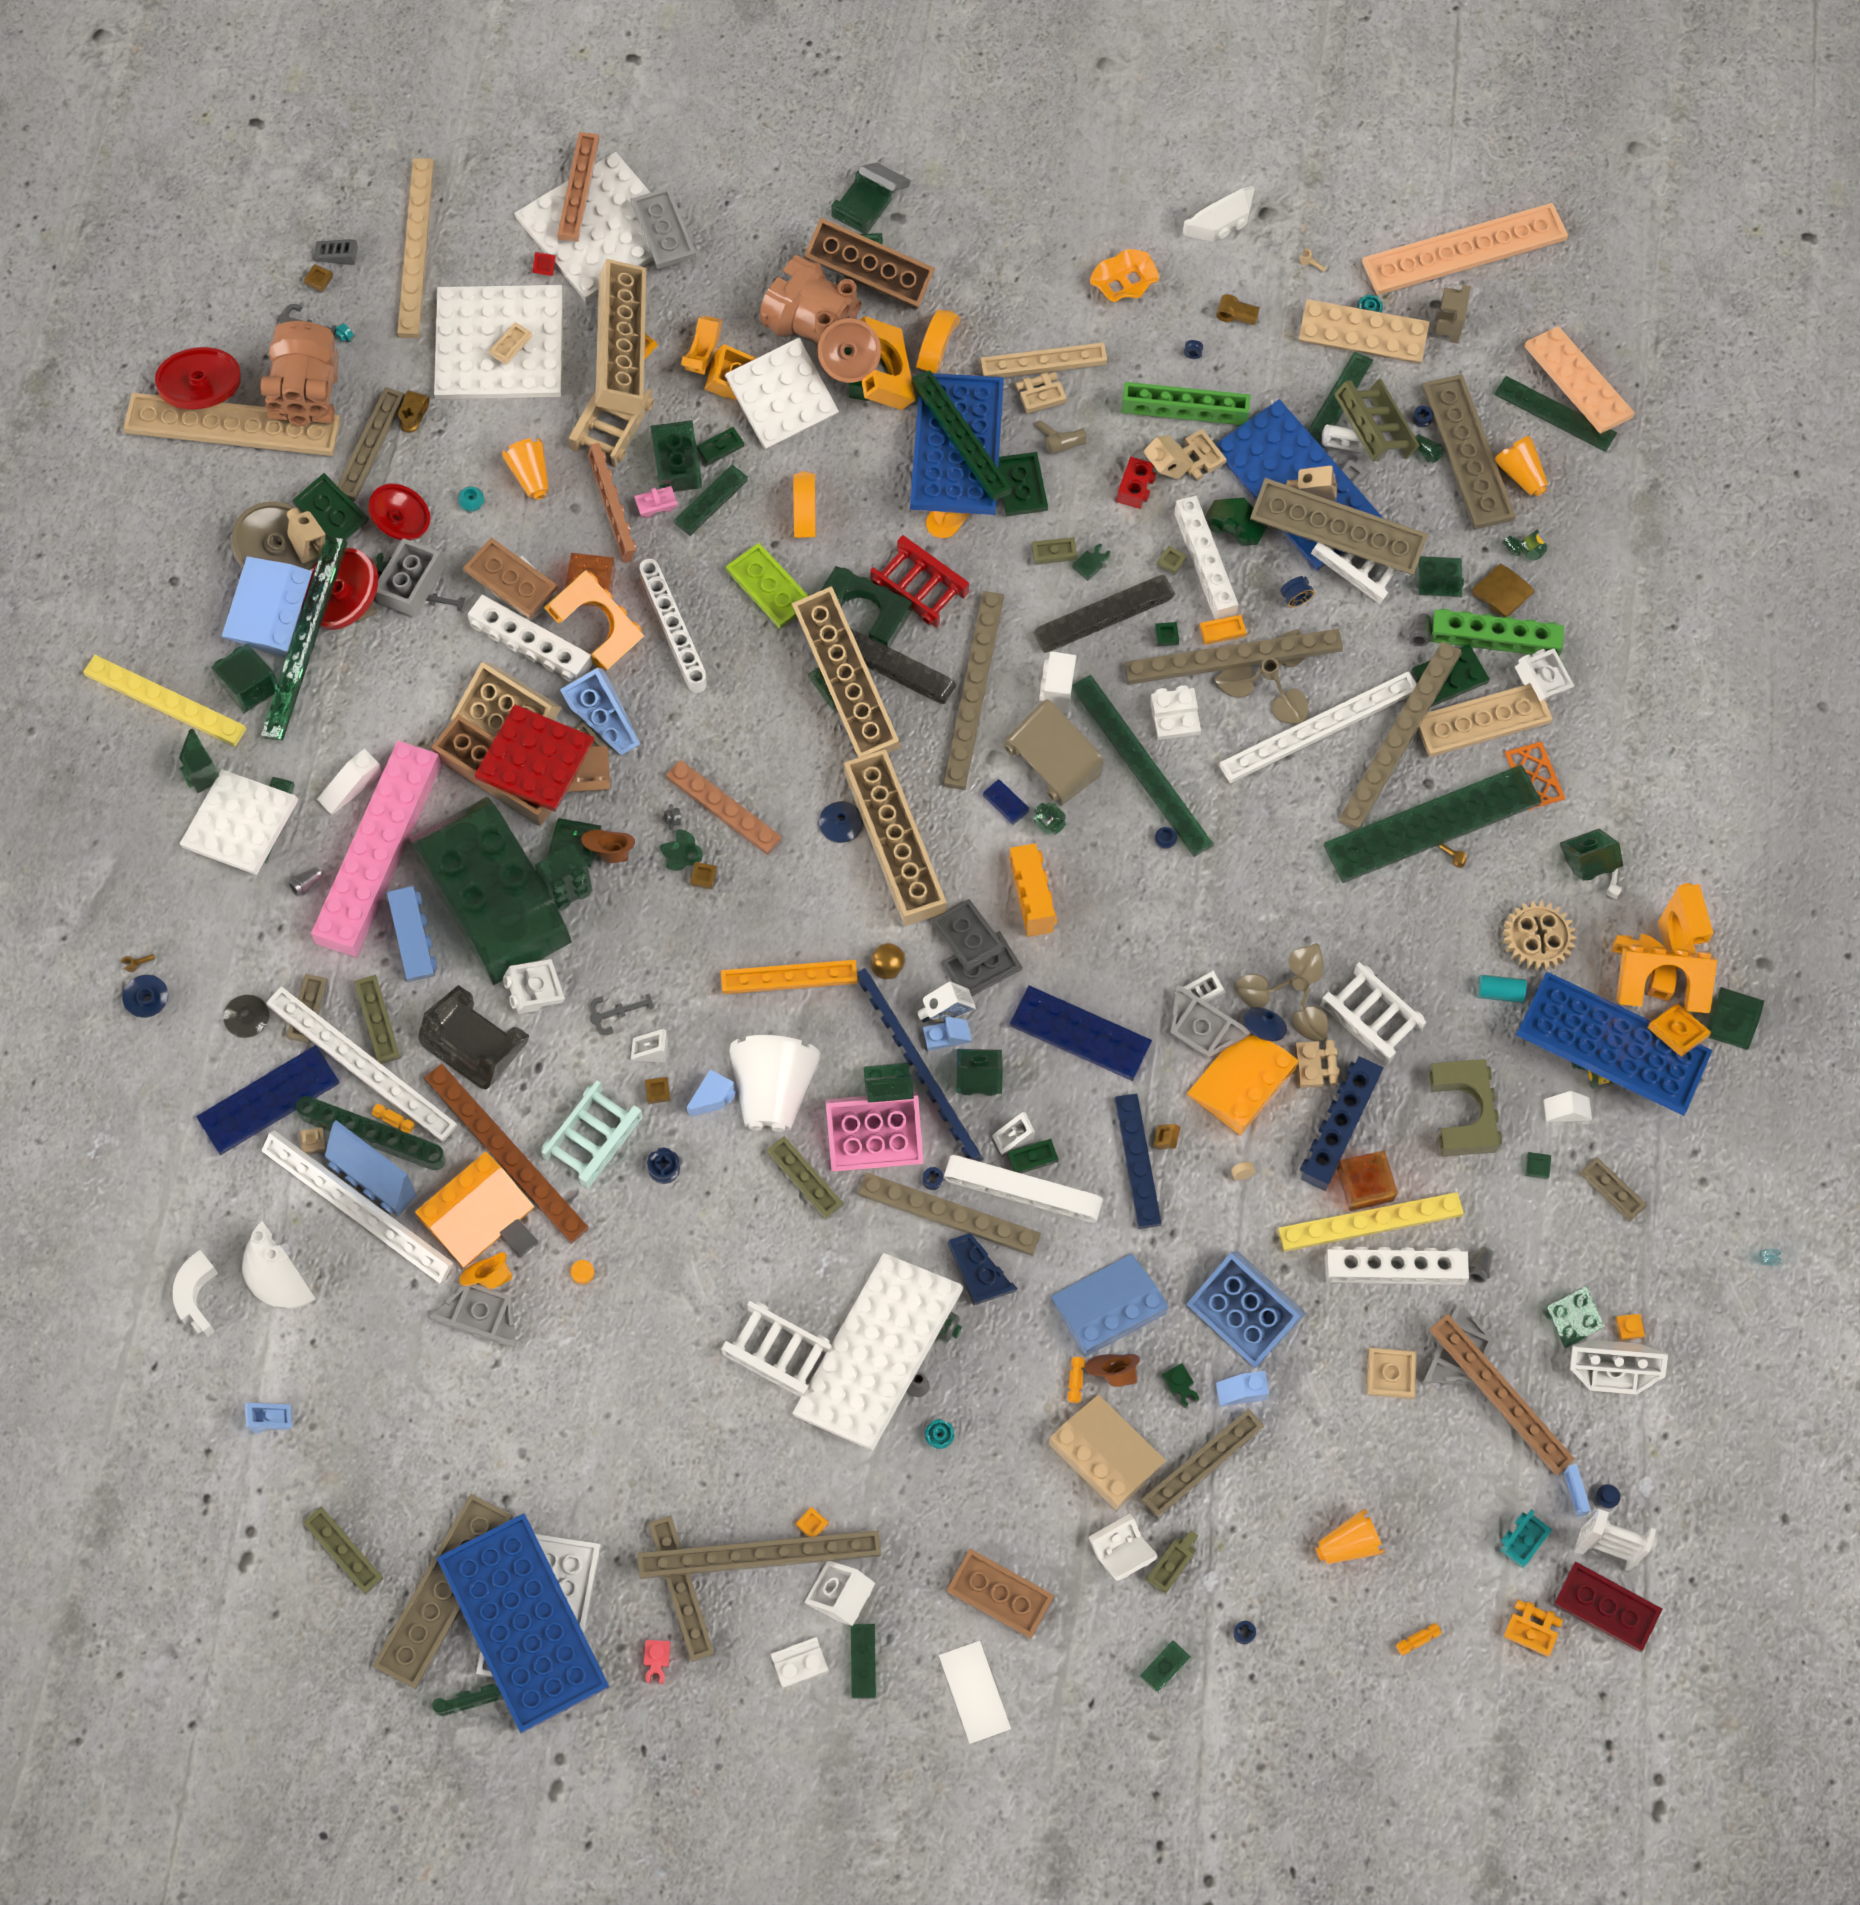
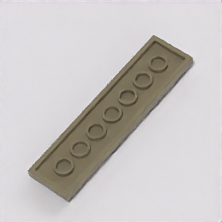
M1463 374L1423 383V393L1429 408L1433 412V420L1474 530L1514 521L1516 515Z
M1267 478L1263 481L1250 520L1317 543L1319 542L1325 546L1412 576L1428 536L1427 533Z
M470 1493L372 1665L375 1669L415 1690L417 1689L461 1611L437 1557L513 1519V1515Z

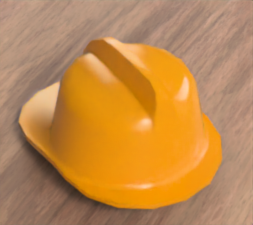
M931 511L926 519L927 530L932 536L937 538L951 537L959 530L969 513Z
M500 1252L490 1258L472 1264L463 1271L459 1277V1283L463 1286L479 1283L488 1289H494L510 1281L513 1276L505 1262L507 1254Z

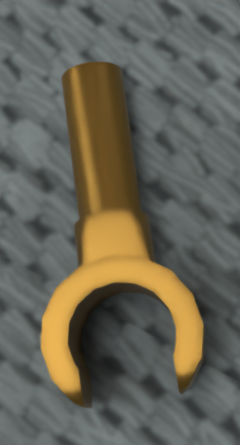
M1441 843L1439 848L1454 857L1452 863L1456 867L1463 868L1466 863V853L1463 851L1456 852Z
M154 954L137 959L125 956L121 962L123 964L131 962L124 969L128 972H134L138 965L154 960L155 957Z

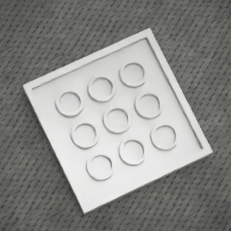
M800 338L725 374L764 450L839 413Z
M222 769L182 838L180 845L184 849L257 875L299 799L295 795Z

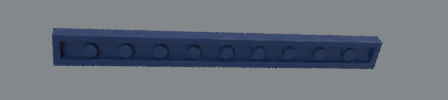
M863 968L857 972L861 978L858 981L864 992L869 991L872 998L869 1001L876 1011L878 1009L881 1010L884 1015L881 1017L882 1022L887 1029L891 1027L895 1034L892 1038L898 1047L903 1046L906 1053L903 1056L910 1066L915 1065L918 1070L915 1075L921 1085L926 1083L928 1086L927 1095L932 1103L937 1102L941 1109L938 1110V1113L943 1121H949L952 1125V1128L949 1130L956 1141L960 1139L963 1143L962 1152L968 1159L972 1158L978 1162L983 1160L984 1158L873 978Z

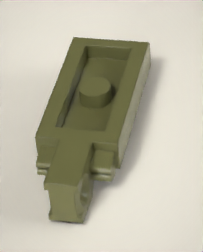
M1190 1530L1184 1540L1179 1537L1176 1541L1174 1540L1146 1581L1166 1595L1194 1556L1196 1549L1192 1545L1197 1540L1198 1535Z

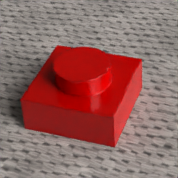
M535 252L532 273L554 276L556 255Z

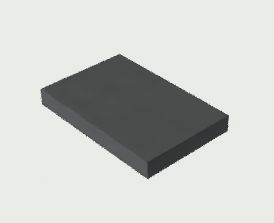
M970 899L931 920L934 928L966 971L1005 950V945Z
M1000 931L995 934L1005 945V950L971 970L966 971L955 955L941 962L951 981L968 988L971 996L1022 970L1020 962Z

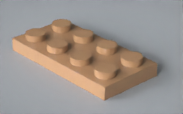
M492 537L463 567L464 572L529 619L558 590L556 583Z
M969 1549L946 1590L950 1595L1029 1639H1032L1055 1596L972 1549Z

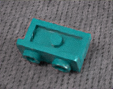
M1532 1509L1527 1514L1522 1512L1515 1521V1524L1518 1525L1515 1531L1512 1533L1509 1530L1500 1541L1504 1544L1500 1551L1522 1568L1527 1565L1552 1531L1550 1527L1533 1515L1535 1511Z

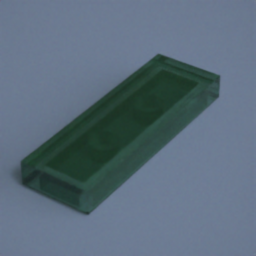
M853 1624L851 1626L852 1699H876L875 1624Z

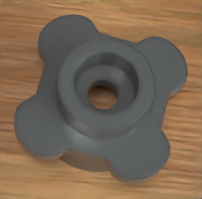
M669 804V809L664 812L665 824H669L670 830H673V826L681 824L680 809L674 808L673 804Z

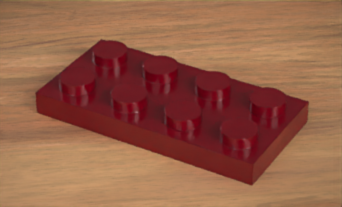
M1576 1561L1573 1563L1553 1604L1557 1608L1640 1653L1644 1650L1663 1608Z

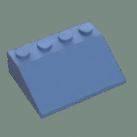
M335 1120L325 1153L328 1168L336 1174L341 1172L346 1176L345 1180L355 1188L358 1185L363 1189L362 1193L371 1201L376 1199L381 1203L380 1207L386 1213L391 1215L393 1212L399 1217L417 1196L408 1174Z
M1238 1250L1231 1252L1186 1304L1255 1368L1307 1314Z
M1133 1254L1051 1296L1052 1301L1085 1357L1166 1315L1169 1307L1155 1283Z

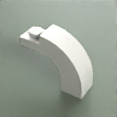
M199 1250L182 1265L177 1273L173 1285V1302L179 1317L186 1326L191 1323L198 1334L203 1331L209 1337L215 1331L199 1311L197 1297L202 1286L216 1276L218 1272L202 1251Z

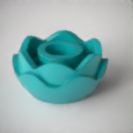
M1365 295L1359 299L1357 308L1382 313L1383 302L1377 296Z
M468 486L459 493L458 502L462 509L470 512L479 510L484 504L485 498L479 488Z
M941 1419L934 1420L925 1429L927 1443L936 1449L948 1447L955 1437L951 1423Z

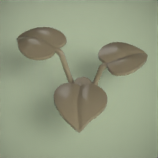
M1299 629L1286 632L1278 638L1300 635L1301 633ZM1269 657L1263 660L1262 669H1258V673L1254 677L1250 666L1223 670L1215 677L1216 684L1223 692L1238 698L1248 696L1253 692L1254 684L1252 681H1256L1260 675H1263L1267 680H1275L1281 697L1276 698L1273 702L1272 711L1274 716L1281 722L1300 724L1307 719L1309 708L1306 696L1295 688L1288 690L1285 694L1278 677L1279 666L1284 664L1287 667H1295L1303 662L1304 658L1277 661V659Z
M1318 943L1295 949L1290 954L1288 962L1290 969L1296 975L1271 989H1268L1267 979L1259 974H1247L1235 982L1234 986L1238 995L1248 1006L1253 1008L1266 1006L1270 1000L1268 993H1273L1292 983L1296 990L1304 991L1300 1004L1301 1011L1295 1012L1292 1016L1295 1029L1303 1037L1313 1041H1325L1328 1039L1329 1024L1324 1011L1316 1006L1305 1008V1002L1310 992L1309 986L1317 982L1323 975V956Z

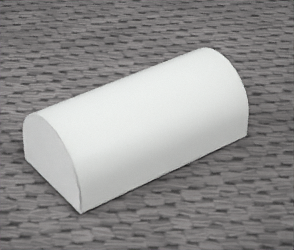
M1328 424L1324 427L1322 446L1355 452L1363 451L1364 446L1354 429Z

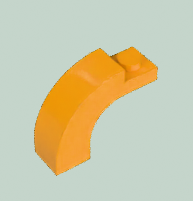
M938 309L935 312L921 346L916 365L917 368L937 373L941 368L950 336L960 323V316L949 310Z
M705 315L698 318L692 347L682 357L681 365L685 366L684 370L703 375L707 373L711 366L713 354L717 349L723 323L722 319Z
M801 471L793 474L794 538L816 537L815 473Z
M1641 933L1638 940H1634L1628 935H1617L1612 944L1611 951L1622 954L1623 947L1629 948L1630 945H1641L1643 949L1652 950V947H1665L1654 938ZM1662 965L1650 973L1647 996L1669 1002L1676 986L1677 974L1675 965Z

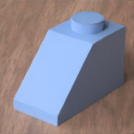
M710 1069L687 1106L688 1115L696 1116L720 1110L725 1107L726 1103L730 1104L736 1095L734 1082Z
M1265 1371L1243 1373L1216 1382L1219 1406L1266 1401L1269 1395Z

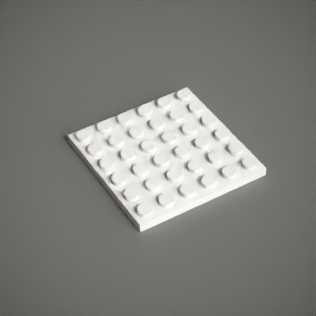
M617 152L594 164L579 242L558 240L557 235L569 180L515 212L516 219L545 253L556 255L555 266L585 302L599 294V273L606 259L640 267L653 261L631 204V198L651 192Z
M562 285L437 287L435 399L561 397ZM516 322L532 332V337L511 361L505 365L491 356L489 350Z

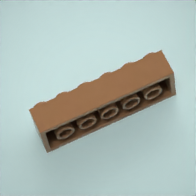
M821 217L804 255V258H808L811 262L820 263L823 268L916 309L919 308L935 271L934 267Z
M457 714L431 746L432 752L439 754L441 763L541 826L551 814V810L475 779V773L495 737Z

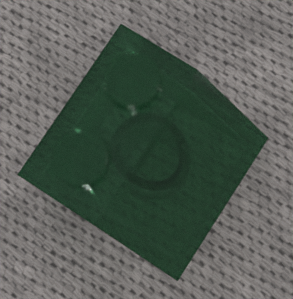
M190 729L179 756L182 763L179 769L188 787H194L198 794L211 787L219 775L194 729Z
M1600 828L1560 842V847L1573 873L1583 881L1593 880L1598 875L1612 873L1617 868L1623 867L1620 843Z
M1720 987L1714 996L1706 1026L1711 1031L1708 1038L1748 1050L1760 1021L1765 1000Z
M957 1049L956 1093L963 1095H973L975 1093L987 1096L1002 1094V1050Z

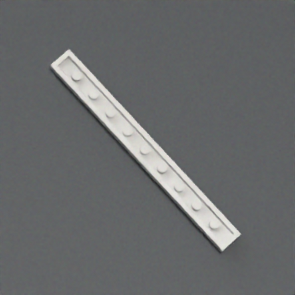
M1409 672L1401 674L1220 762L1219 766L1229 783L1237 781L1410 697L1417 684Z
M282 986L267 1001L266 1004L270 1009L441 1143L457 1127L456 1122Z
M274 1130L269 1133L262 1152L437 1282L442 1283L445 1281L453 1265L452 1261Z

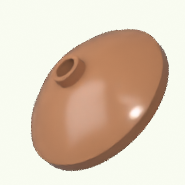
M845 318L835 321L823 331L819 339V362L825 372L835 380L846 383L861 381L876 369L880 361L881 345L876 332L861 320ZM846 347L851 349L850 355L844 353Z

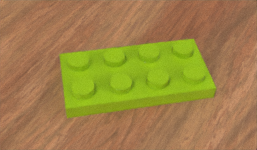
M760 543L754 545L726 566V571L779 629L797 617L792 603L808 597L806 592Z

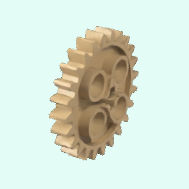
M1531 901L1529 907L1523 903L1521 910L1516 907L1513 911L1514 914H1509L1507 918L1509 921H1505L1504 924L1506 929L1502 932V935L1506 936L1503 944H1509L1506 952H1514L1511 959L1517 957L1520 959L1518 965L1526 962V969L1534 965L1536 971L1539 970L1540 966H1543V969L1547 971L1549 965L1556 969L1558 963L1564 964L1565 958L1570 957V951H1573L1575 947L1572 943L1576 940V937L1572 934H1574L1576 929L1569 928L1573 921H1565L1567 913L1560 915V907L1553 910L1552 903L1544 907L1543 901H1540L1538 906L1535 905L1534 901ZM1543 922H1550L1552 927L1545 926ZM1521 925H1528L1530 930L1523 929ZM1548 942L1555 943L1557 947H1551ZM1526 945H1532L1535 950H1529Z

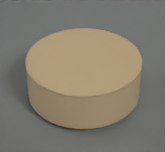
M1248 1161L1235 1165L1231 1170L1234 1180L1247 1179L1256 1172L1253 1163Z

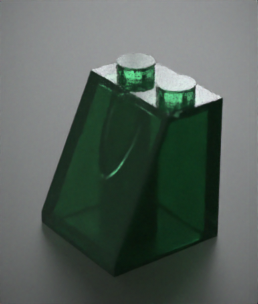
M248 643L236 648L227 657L219 659L211 667L215 678L243 714L280 691L273 670Z

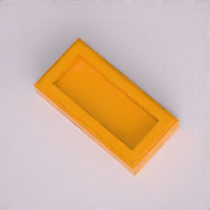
M1241 614L1199 624L1204 645L1241 638L1247 635Z

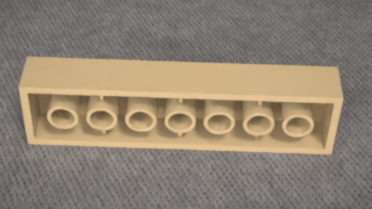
M611 259L605 260L599 273L595 406L636 415L644 400L646 268Z
M832 586L792 603L858 758L886 749L887 753L902 748Z
M886 749L844 762V774L904 927L945 913L947 907L946 899Z

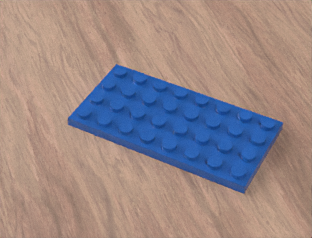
M933 373L998 468L1004 377ZM919 395L910 510L996 515V500L992 501Z
M1280 399L1215 444L1227 459L1226 466L1256 501L1265 478L1286 485L1287 480H1298V471L1300 469L1332 466L1337 482L1336 502L1383 518ZM1283 531L1316 571L1326 565L1311 554L1314 547L1318 544L1317 542ZM1334 549L1333 551L1337 555L1343 553V551Z
M1546 971L1516 1033V1036L1683 1116L1689 1108L1713 1051L1698 1044L1681 1057L1647 1028L1652 1021Z
M525 1513L437 1557L439 1565L520 1734L610 1688Z

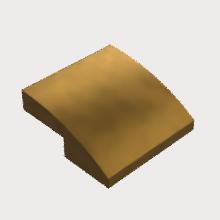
M1501 563L1472 589L1473 596L1488 603L1490 610L1503 618L1509 617L1535 593L1534 589L1523 578Z

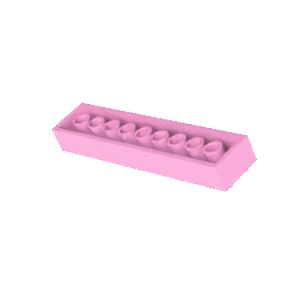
M397 740L311 932L315 944L354 957L358 956L442 766L438 753Z

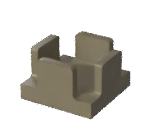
M1463 285L1461 290L1444 288L1441 309L1455 313L1439 311L1435 333L1450 336V342L1458 344L1465 322L1471 286Z

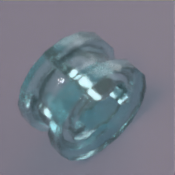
M1765 1249L1759 1252L1760 1256L1763 1257L1760 1260L1761 1265L1774 1266L1782 1263V1259L1779 1258V1255H1781L1779 1249Z

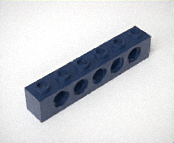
M1358 1056L1356 1063L1351 1061L1346 1071V1074L1349 1075L1347 1082L1342 1080L1337 1090L1340 1096L1337 1101H1332L1327 1111L1331 1115L1328 1121L1325 1119L1322 1121L1318 1130L1322 1134L1319 1140L1314 1138L1309 1149L1312 1155L1309 1160L1304 1159L1299 1170L1303 1172L1302 1181L1324 1191L1327 1190L1384 1067ZM1359 1080L1364 1086L1357 1087L1353 1081ZM1344 1100H1352L1355 1105L1347 1106ZM1342 1119L1346 1125L1339 1126L1335 1120ZM1325 1139H1334L1336 1145H1329ZM1324 1158L1327 1164L1320 1165L1316 1159Z

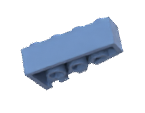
M414 886L387 892L407 981L412 982L435 976L434 970L438 969L435 956L431 957L429 948H433L430 934L426 935L424 928L428 924L425 913H421L420 905L423 904L420 891L416 892Z

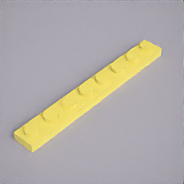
M97 655L93 656L83 671L85 676L234 747L246 731L245 725Z
M1458 1192L1280 1227L1278 1233L1283 1252L1462 1217L1464 1213Z

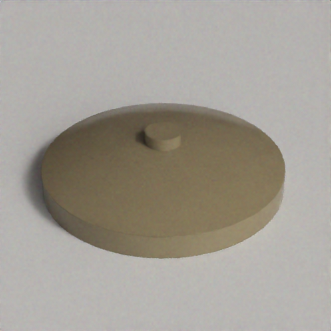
M263 502L251 506L240 515L232 532L231 545L233 554L242 568L247 556L291 564L307 570L313 567L316 559L302 564L287 534L289 519L286 514L295 507L281 502Z

